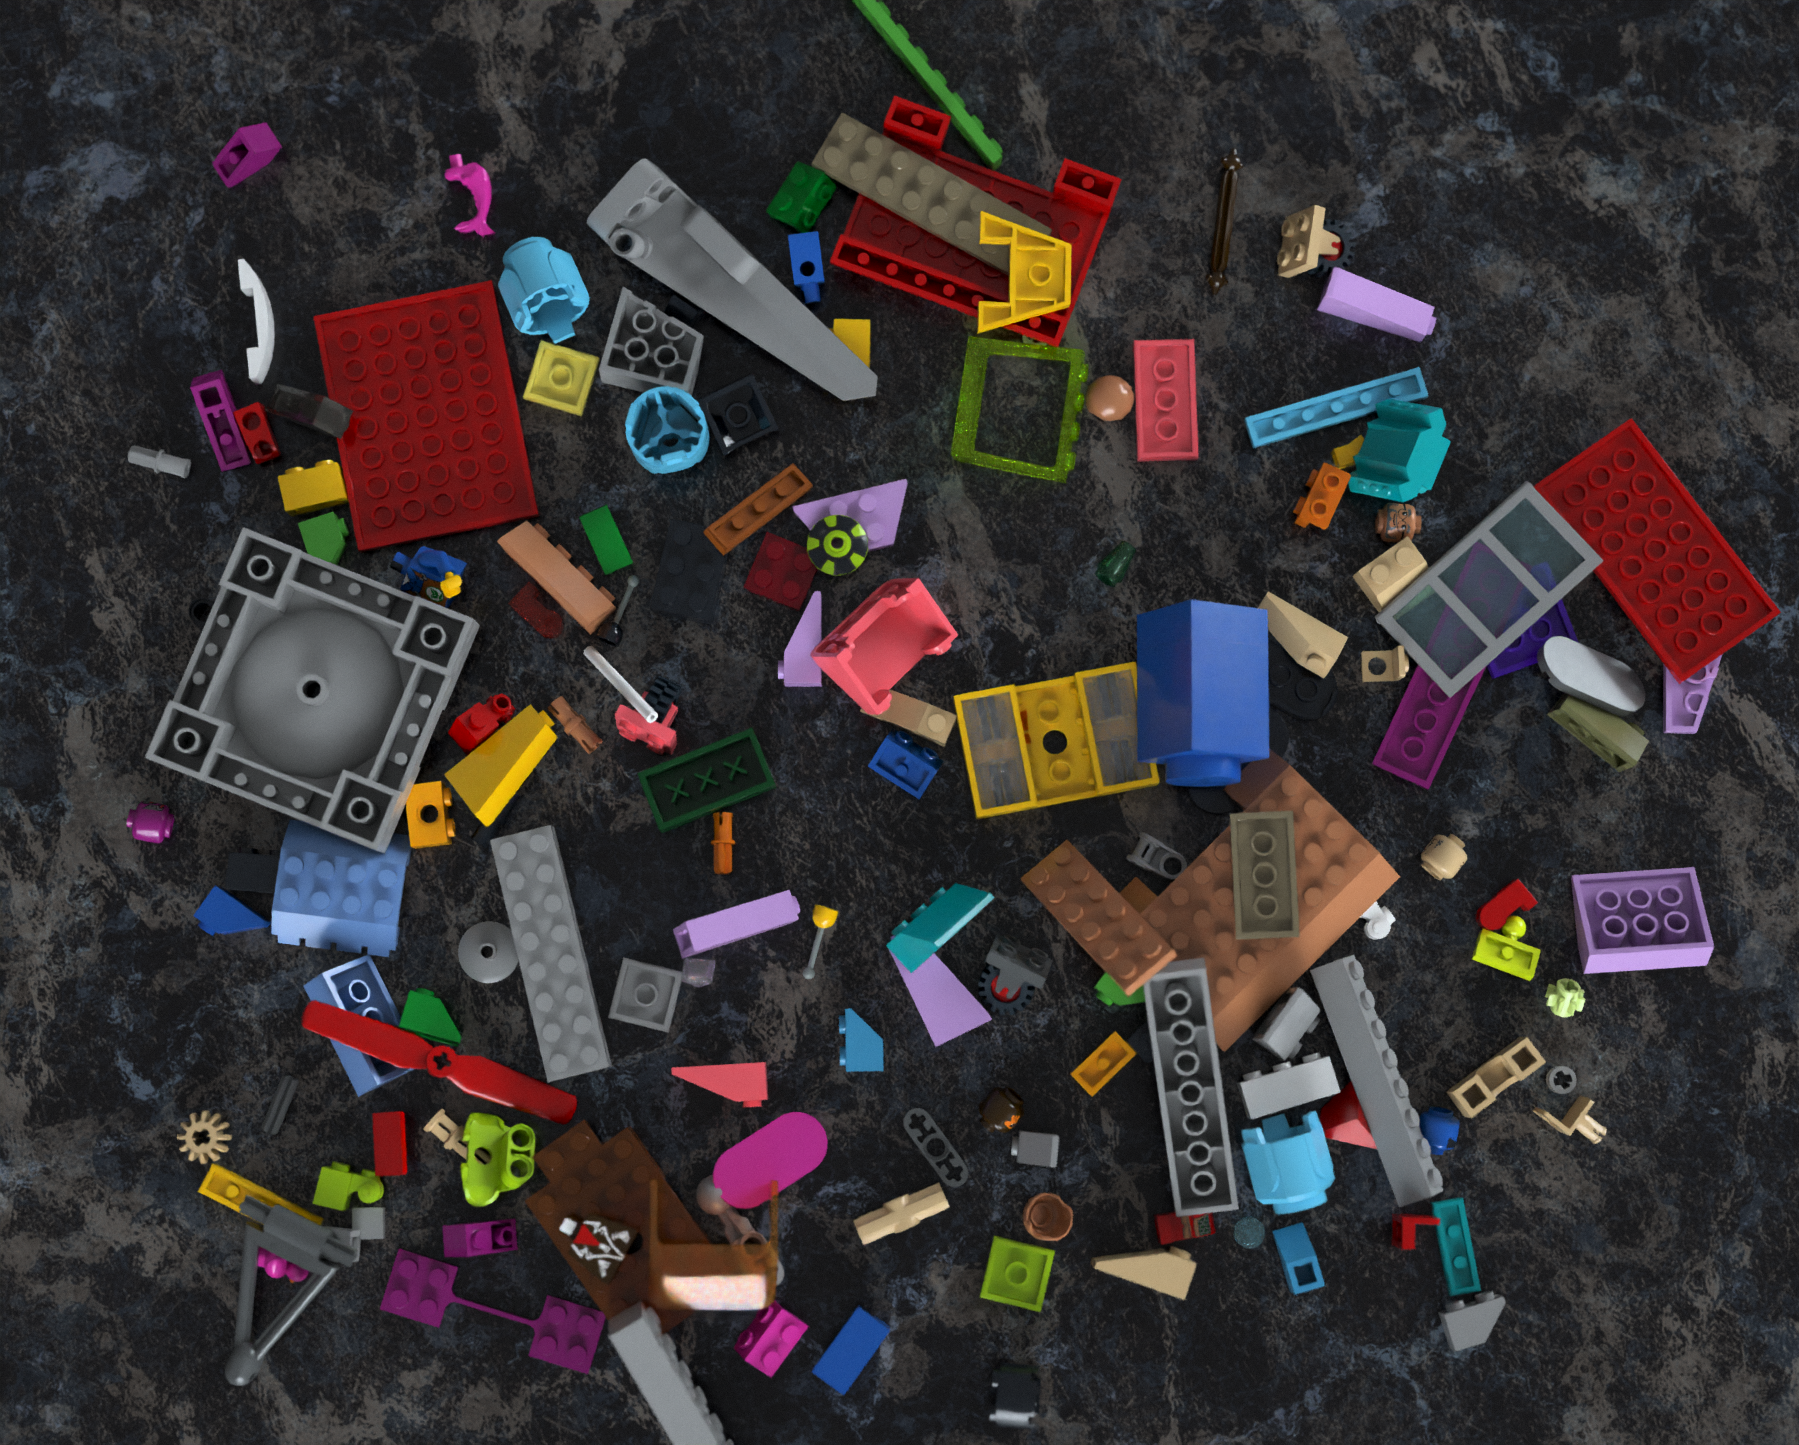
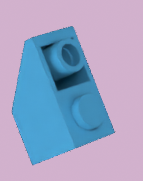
M845 1009V1015H839V1034H845L846 1046H840V1065H846V1072L884 1071L883 1039L852 1009Z
M1303 1223L1273 1230L1272 1233L1290 1292L1296 1295L1325 1286L1316 1254Z

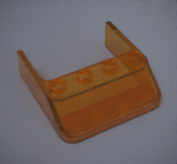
M650 1180L648 1297L652 1305L662 1310L764 1309L770 1306L775 1299L777 1279L778 1180L769 1181V1241L763 1245L661 1244L657 1239V1180Z

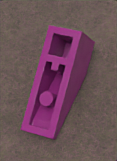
M222 369L193 378L190 389L221 471L250 464L251 458L233 414L236 408Z

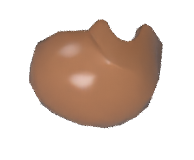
M1106 375L1096 378L1088 386L1085 394L1086 406L1090 413L1103 421L1121 420L1132 409L1134 392L1132 387L1122 378Z
M1038 1193L1028 1200L1023 1209L1024 1226L1033 1237L1039 1240L1058 1241L1068 1234L1073 1225L1072 1208L1066 1205L1058 1195Z

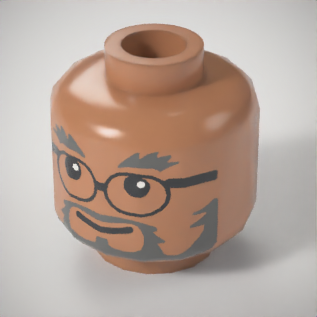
M1386 503L1382 510L1378 509L1375 532L1380 534L1381 539L1385 542L1398 543L1407 536L1412 540L1414 534H1420L1422 519L1421 516H1416L1413 505Z

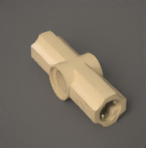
M938 1182L911 1195L904 1194L886 1202L882 1208L862 1215L853 1221L863 1244L866 1245L894 1232L896 1234L919 1224L920 1220L933 1216L950 1206Z

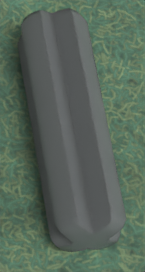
M284 1074L281 1077L261 1126L264 1132L272 1135L278 1134L299 1083V1079L288 1074Z

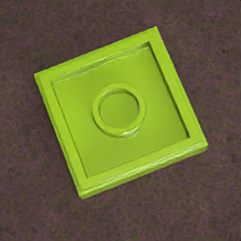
M994 1235L980 1298L1041 1312L1055 1250Z

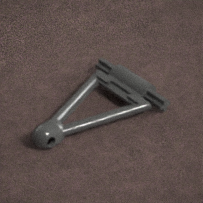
M249 1195L240 1204L239 1212L264 1224V1227L249 1221L245 1223L234 1348L225 1367L226 1379L235 1386H244L255 1379L263 1363L264 1355L338 1271L340 1267L323 1258V1255L348 1267L352 1265L358 1255L357 1249L333 1238V1231L279 1204L271 1207ZM260 1246L306 1269L314 1275L256 1341L250 1339Z

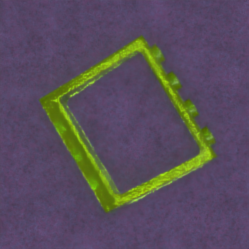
M969 336L951 449L953 458L959 462L1066 483L1068 470H1074L1076 460L1075 452H1071L1072 440L1078 441L1080 434V423L1075 422L1077 411H1082L1084 406V393H1080L1081 382L1087 381L1089 372L1088 364H1084V351L1082 349L1057 348L1054 346ZM996 354L1071 362L1057 460L1053 467H1045L974 451L986 367L990 355Z

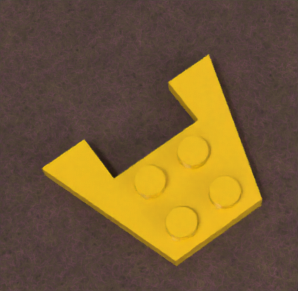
M981 211L979 244L1009 245L1008 302H978L977 334L1068 308L1071 304L1072 244Z

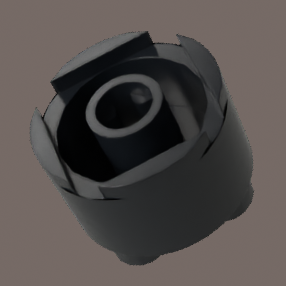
M1001 1363L1000 1368L993 1370L992 1388L997 1389V1400L991 1402L990 1421H996L997 1427L1036 1430L1037 1422H1031L1034 1414H1039L1041 1378H1035V1373L1041 1371L1039 1365Z

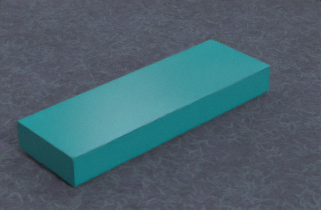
M1463 1197L1430 1202L1433 1216L1440 1218V1225H1435L1448 1295L1455 1296L1481 1291Z

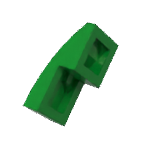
M607 504L579 516L605 575L633 563Z

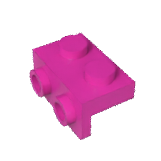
M769 1298L759 1308L756 1317L749 1327L739 1335L734 1349L746 1362L772 1377L809 1326L781 1307L777 1301Z

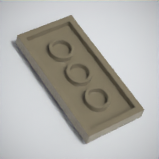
M1293 811L1230 813L1236 940L1300 937Z

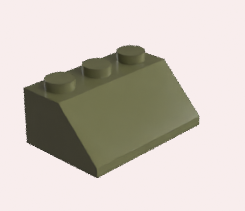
M1566 693L1560 697L1547 714L1618 772L1634 767L1649 742L1643 736L1645 734L1644 731L1632 722L1627 724L1618 715Z

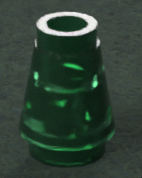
M1121 541L1119 545L1096 565V577L1110 587H1115L1117 583H1122L1134 557L1133 555L1136 553V549L1128 542Z

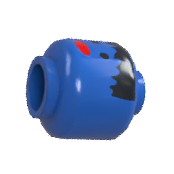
M1429 1107V1111L1422 1112L1419 1117V1127L1423 1138L1429 1142L1431 1154L1443 1155L1444 1150H1450L1456 1146L1460 1123L1453 1116L1454 1112L1452 1110L1441 1107Z

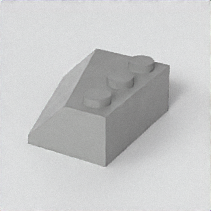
M623 287L599 367L602 383L639 392H646L656 387L669 386L683 389L692 396L698 375L704 336L673 316L669 317L656 309V306L648 301L641 300L633 295L632 291Z

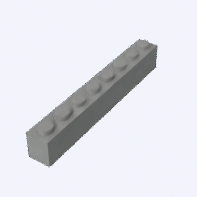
M1354 955L1310 970L1398 1206L1408 1205L1442 1192V1176L1432 1162L1429 1142L1423 1138L1418 1113L1410 1104L1407 1084L1399 1075L1396 1067V1055L1388 1046L1385 1038L1386 1029L1383 1022L1377 1017L1374 1009L1375 1000L1372 993L1367 990L1363 980L1364 971L1360 962L1356 960Z

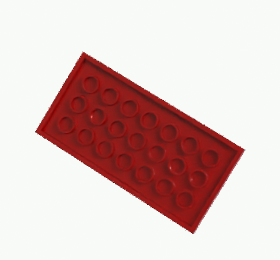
M1632 418L1533 486L1603 559V562L1593 570L1679 684L1781 613Z

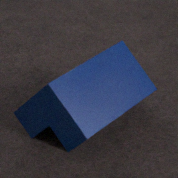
M858 1305L812 1369V1373L844 1396L889 1333L890 1326L875 1315L872 1316Z

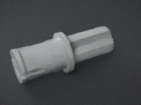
M133 445L128 452V461L130 463L154 469L155 473L162 471L181 476L182 478H186L189 474L191 460L166 454L165 450L161 449L158 452Z

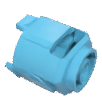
M530 237L515 243L503 256L505 268L498 283L515 327L520 332L530 335L548 333L554 344L574 336L575 332L572 322L576 321L587 309L589 294L571 254L553 247L551 242L543 237Z
M662 386L644 392L634 403L631 402L625 420V434L636 460L646 470L654 474L672 473L692 467L695 463L703 460L710 440L708 425L699 403L689 393H686L683 389ZM680 404H682L698 420V422L690 414H688L680 406ZM672 438L679 439L677 444L671 447L663 444L666 440Z
M1316 1110L1302 1116L1304 1125L1289 1127L1285 1114L1282 1113L1261 1119L1263 1133L1261 1128L1242 1130L1244 1139L1242 1148L1256 1200L1263 1204H1273L1275 1214L1298 1212L1321 1205L1327 1201L1325 1189L1331 1186L1335 1176L1323 1127L1319 1122Z

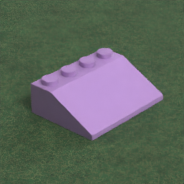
M1695 867L1572 875L1571 883L1577 943L1584 974L1706 966L1708 964L1714 944Z

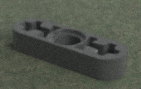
M922 1108L909 1110L904 1116V1128L942 1181L950 1187H958L964 1184L968 1178V1168L932 1117ZM914 1113L918 1117L921 1115L925 1116L926 1120H924L923 1125L927 1131H929L931 1126L936 1130L935 1133L926 1136L922 1143L917 1139V1137L923 1135L917 1127L914 1129L909 1127V1124L912 1122L910 1116ZM933 1138H939L945 1144V1150L940 1156H932L927 1151V1143ZM949 1152H952L955 1156L949 1159L954 1167L960 1165L963 1169L960 1172L962 1178L958 1181L954 1178L949 1180L946 1178L949 1171L944 1163L941 1168H938L936 1162L945 1159Z

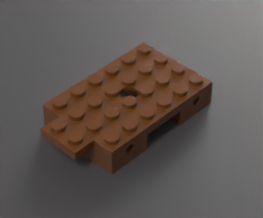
M583 1120L533 1156L550 1183L525 1200V1202L608 1321L610 1318L642 1300L646 1308L651 1306L660 1320L658 1325L661 1334L664 1335L738 1280V1277L703 1228L700 1229L666 1181V1175L631 1126L602 1144L586 1120ZM594 1212L640 1229L639 1232L643 1238L641 1249L636 1253L626 1254L609 1285L602 1282L568 1254L574 1240L559 1232L567 1215L584 1223L588 1215Z

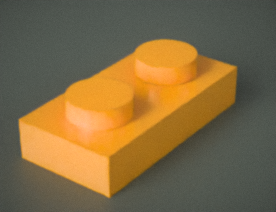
M1114 1031L1070 1075L1092 1097L1137 1053Z

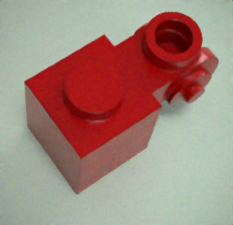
M503 693L493 697L490 696L486 700L487 703L485 705L478 702L456 718L448 734L466 755H469L495 733L499 724L503 722L507 724L511 720L516 708L511 705V700Z

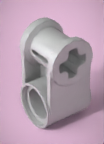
M1144 832L1139 833V842L1132 854H1128L1126 860L1145 871L1152 872L1169 882H1173L1187 868V862L1180 853L1165 846L1162 842ZM1147 846H1149L1148 851L1146 852L1145 856L1142 858L1141 855L1143 854L1145 848H1146ZM1168 859L1177 860L1181 865L1180 872L1176 875L1168 874L1164 869V862Z

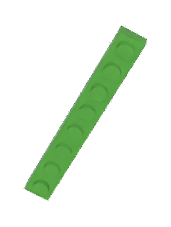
M852 0L944 114L951 116L950 121L988 168L994 171L1001 166L1003 150L998 142L993 138L989 140L982 132L984 127L975 115L969 116L964 109L965 103L956 92L952 94L945 86L947 82L944 76L937 69L933 71L926 63L928 58L922 49L918 46L914 48L908 41L910 37L901 24L895 25L890 19L891 13L882 1L877 3L876 0Z

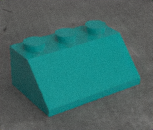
M957 883L947 891L942 887L929 899L933 904L927 907L923 903L910 915L913 919L910 924L904 920L891 932L895 937L886 946L909 972L913 973L995 897L989 892Z

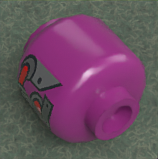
M141 801L137 805L136 810L130 809L126 827L132 828L134 839L157 844L162 843L165 837L170 838L175 814H170V808L167 805Z

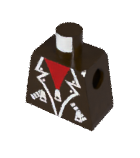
M594 1212L588 1215L584 1223L567 1215L559 1229L560 1233L574 1240L568 1254L607 1285L612 1282L640 1231L635 1226Z

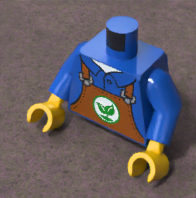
M423 546L419 548L413 559L397 552L390 564V568L405 575L400 588L402 592L449 608L455 596L461 593L459 586L462 584V577L467 563L447 555L444 551L433 550Z

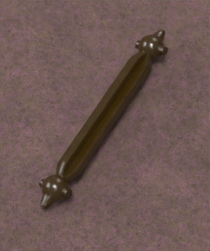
M1231 148L1229 154L1220 160L1223 163L1225 172L1221 176L1210 261L1213 272L1205 277L1211 286L1213 295H1217L1220 288L1228 284V280H1226L1223 272L1228 264L1237 195L1238 176L1236 171L1243 168V164L1237 156L1236 148Z

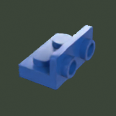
M892 729L885 737L868 767L920 799L944 761L939 758V755L934 750L927 747L923 748L913 742V738L909 734Z

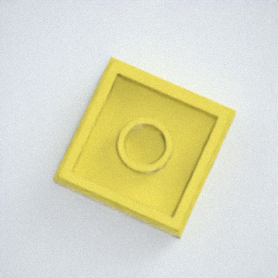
M541 340L523 398L582 416L600 360L599 357Z

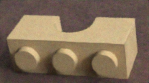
M1518 1037L1446 1091V1093L1464 1117L1472 1118L1496 1100L1495 1097L1501 1091L1517 1081H1522L1546 1063V1061L1528 1037Z

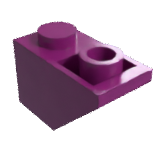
M515 1218L443 1225L445 1257H470L518 1250Z

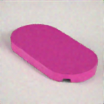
M790 1112L775 1119L720 1156L713 1170L714 1186L722 1190L720 1197L728 1205L741 1209H751L762 1204L813 1171L822 1162L827 1151L826 1132L818 1120L806 1113Z

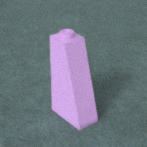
M1337 267L1333 268L1325 282L1317 308L1319 311L1421 342L1426 334H1432L1436 323V318L1432 317L1433 306Z
M790 890L686 921L674 928L673 931L683 959L799 920L800 907L796 897L791 896Z
M890 951L935 1047L992 1020L990 1014L935 953L913 973H910Z

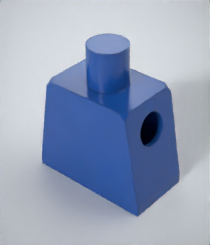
M818 231L788 235L795 288L801 287L803 304L820 302L819 285L825 284ZM809 265L813 267V274L811 276L803 275L802 268Z

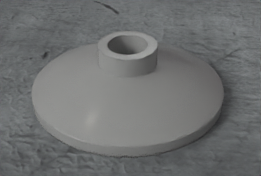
M486 921L472 926L465 932L459 943L458 958L462 969L468 976L479 982L495 983L507 978L515 970L519 961L512 931L507 926L498 922ZM486 946H490L493 949V954L489 958H485L482 954V950Z

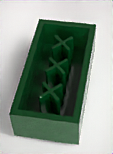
M753 727L637 773L658 828L662 833L777 788Z

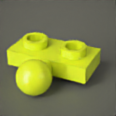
M1514 915L1507 917L1506 923L1501 927L1504 936L1482 928L1477 938L1472 960L1530 981L1534 977L1541 950L1517 941L1526 932L1524 920Z

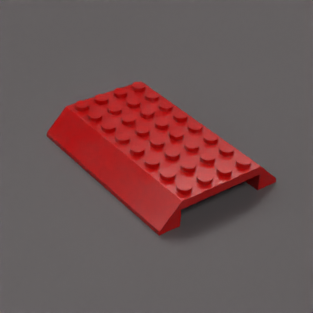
M894 95L884 121L882 135L1051 228L1052 233L1050 237L1072 244L1070 306L1002 326L1008 330L1058 348L1122 179L1065 158L1053 192L941 152L951 116ZM859 193L844 234L839 236L830 264L978 318L979 301L1008 302L1009 276Z

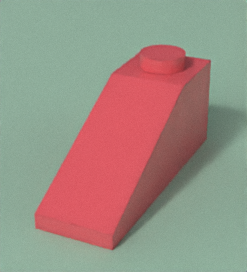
M766 1062L671 1068L672 1074L735 1102L743 1101V1107L762 1106L761 1100H768Z

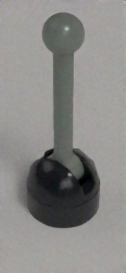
M636 575L628 577V587L614 620L604 623L596 636L597 639L611 646L619 647L623 631L619 626V621L634 587L639 584V578Z

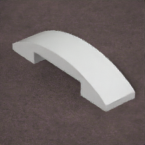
M239 259L241 290L247 297L254 296L259 347L247 348L249 378L257 385L263 383L272 360L275 337L274 319L271 304L262 282L244 259Z

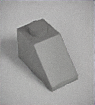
M1019 1130L1018 1137H1012L1011 1155L1016 1156L1017 1163L1056 1168L1059 1135Z

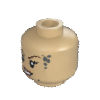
M1440 834L1434 836L1421 853L1423 861L1421 866L1440 881L1442 878L1452 879L1467 861V854L1463 850L1464 842L1453 834H1450L1448 837Z

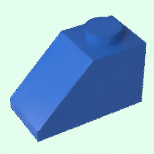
M216 885L193 915L200 920L198 926L212 936L215 932L226 935L266 928L271 924V921L229 891Z

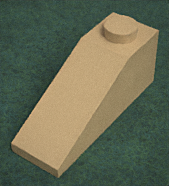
M1267 592L1258 608L1268 610V630L1298 664L1325 678L1338 659L1348 637L1274 594Z
M889 690L892 694L891 705L885 712L876 715L868 714L862 708L860 710L862 713L942 747H945L957 718L955 714L893 690Z

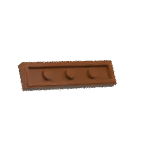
M792 463L708 526L704 534L724 556L810 491L813 485Z

